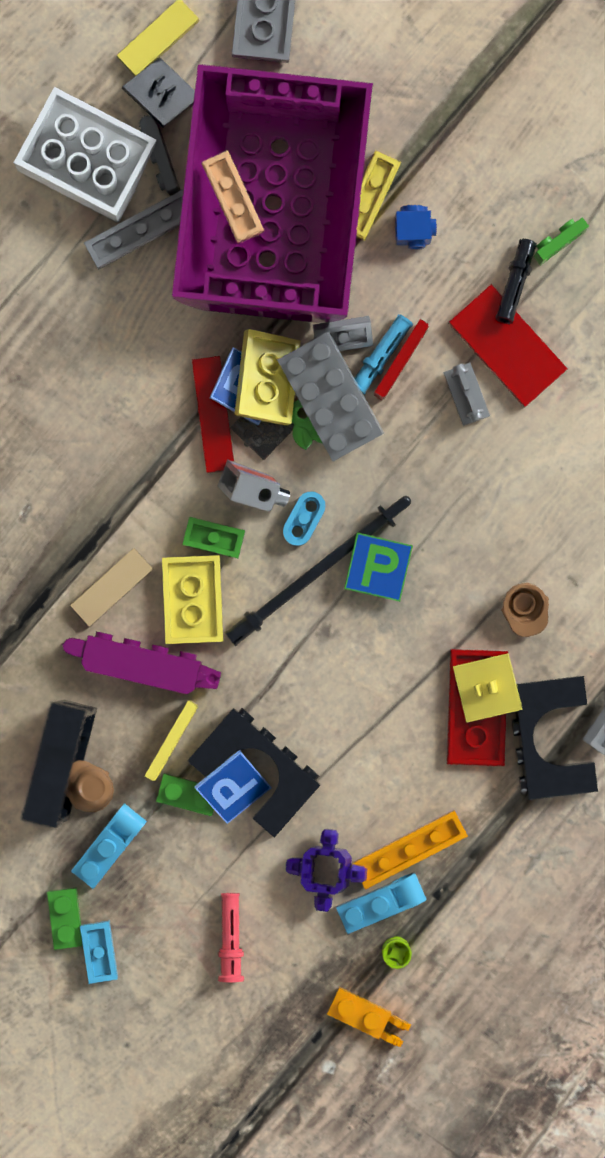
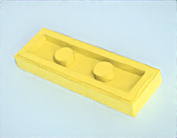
M177 0L117 55V58L136 76L161 57L199 22V18L182 0Z
M376 150L362 179L356 237L364 241L401 165L400 161Z
M191 700L187 701L146 772L145 777L154 781L159 777L198 709L196 703Z

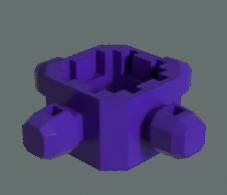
M324 829L320 837L322 846L310 848L303 854V859L290 858L286 861V872L292 875H301V884L305 890L317 892V895L314 896V907L317 911L328 912L332 907L333 897H330L331 894L336 895L343 892L349 887L350 882L361 883L367 879V868L355 864L351 867L352 857L348 851L335 848V845L338 844V832L333 829ZM317 855L339 858V882L336 885L314 882V858H317Z

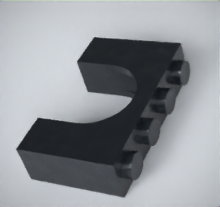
M584 676L516 683L523 710L515 711L516 719H512L513 735L519 737L520 747L515 748L517 765H522L523 776L519 777L521 794L526 793V798L533 800L598 792L594 762L564 765L550 764L538 754L533 741L535 726L544 714L558 708L587 705Z
M233 708L188 759V762L207 777L239 750L253 748L268 754L278 768L279 783L275 792L253 816V819L275 838L319 788L320 783L317 779L320 776L308 765L303 769L297 764L295 760L298 756L285 746L283 749H280L274 743L276 737L265 727L259 730L254 726L252 722L255 718L245 709L241 708L237 711Z

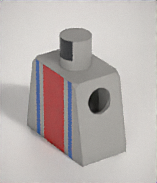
M227 460L218 483V487L230 500L266 511H271L274 504L285 507L290 497V491L280 488V484L272 476Z

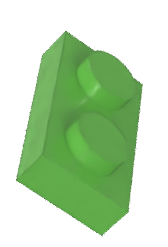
M583 217L576 222L573 219L569 220L559 228L561 234L554 239L548 236L536 246L538 251L535 253L534 258L540 266L586 232L589 225Z
M189 517L182 545L239 559L245 530Z
M166 773L163 774L156 802L212 816L214 811L210 804L195 789L194 786L199 782Z
M77 887L48 891L47 896L54 950L83 946Z

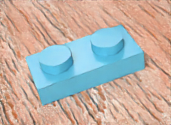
M110 920L81 925L80 930L89 984L118 979Z

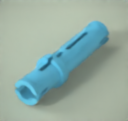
M401 314L397 315V318L369 358L365 357L362 361L364 365L355 376V380L364 395L376 376L383 373V366L413 326V323Z

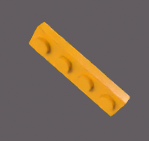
M455 810L352 862V865L355 864L367 868V879L362 882L366 890L468 837Z

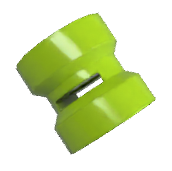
M393 936L388 938L382 945V955L388 966L400 969L408 965L412 953L408 942L404 938Z

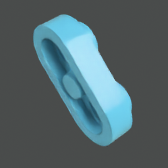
M310 491L299 497L283 528L284 538L289 544L301 546L306 544L311 538L325 512V501L320 494ZM310 501L315 502L317 505L316 510L313 512L307 511L305 507ZM296 526L303 529V534L300 537H295L292 534V529Z

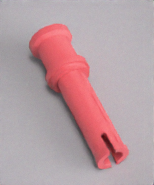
M221 893L222 948L218 952V957L221 958L219 982L244 981V976L241 975V957L244 956V951H242V948H239L240 893Z

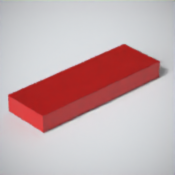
M421 319L418 321L375 390V397L380 400L386 398L429 328L428 323Z

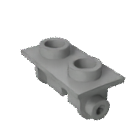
M471 363L454 366L451 370L443 372L463 426L490 416Z

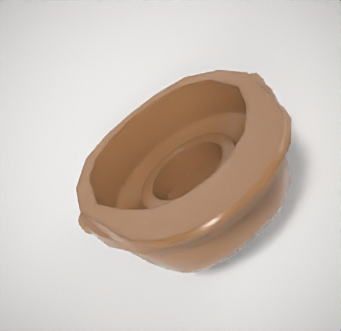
M527 582L513 586L506 593L501 611L515 634L521 637L534 636L541 633L548 624L549 598L536 585Z
M79 760L74 762L66 790V795L76 810L80 809L84 812L103 810L112 800L114 793L109 773L87 761Z

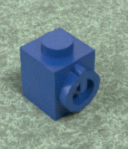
M407 205L400 207V211H396V245H408V249H424L425 245L431 243L432 236L437 235L436 219H431V210H428V207Z

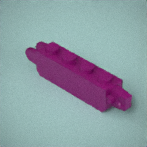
M96 631L95 636L88 635L87 641L69 638L62 644L63 651L68 653V655L82 658L81 664L85 671L183 694L191 693L196 690V687L217 689L221 678V672L202 665L201 661H197L196 654L180 651L179 656L168 654L169 648L152 644L150 650L140 647L141 641L124 638L123 643L112 641L113 635Z

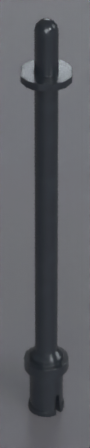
M401 497L386 510L381 505L377 507L380 515L357 533L371 536L387 523L394 527L396 524L392 519L411 504L410 497ZM356 534L258 611H252L251 613L247 611L243 614L245 617L224 632L231 642L237 646L255 630L259 632L262 629L260 626L263 625V620L353 550Z

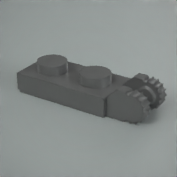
M144 115L139 123L140 131L157 140L150 159L153 164H158L160 173L156 174L160 189L162 191L166 190L171 196L181 191L161 129L151 116Z

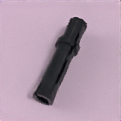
M523 238L519 240L514 261H511L509 265L508 281L495 317L497 321L504 324H513L525 280L532 271L530 265L537 244L530 239Z

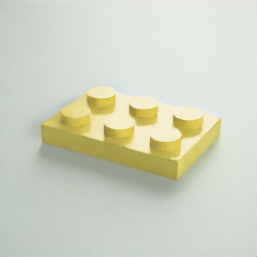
M251 329L244 331L234 415L285 426L292 424L295 392L277 360L298 349L301 340Z
M220 555L162 558L165 644L224 642Z

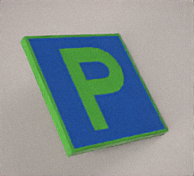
M357 533L344 589L400 602L413 545Z

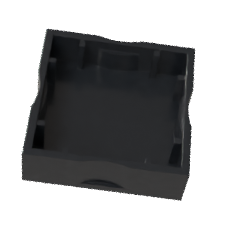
M68 700L51 702L21 820L55 829L62 822L65 823L69 820L73 804L67 797L66 790L73 763L79 760L84 761L97 712L96 707Z

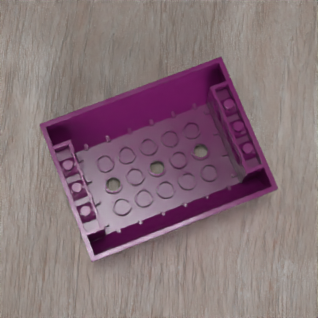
M198 64L172 290L173 299L203 311L312 323L335 322L343 320L348 316L373 83ZM284 140L288 144V149L282 154H277L271 148L273 142ZM227 150L264 229L263 233L239 244L234 237L201 163ZM270 196L279 197L282 201L281 207L277 210L268 209L265 205L266 199ZM264 252H270L276 258L275 263L270 267H264L259 262V257Z

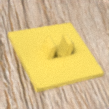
M509 653L453 666L467 723L523 710Z

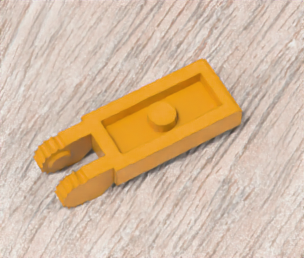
M341 987L338 988L327 1011V1015L398 1047H401L404 1041L400 1037L384 1031L387 1022L401 1030L409 1031L411 1027L410 1023L393 1015L391 1011Z

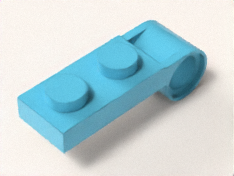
M124 803L71 872L94 889L147 821Z
M414 872L393 881L391 884L342 903L336 909L347 934L417 906L426 901L427 898Z

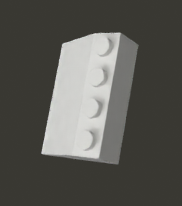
M54 87L19 151L14 164L17 171L119 223L134 195L157 140Z

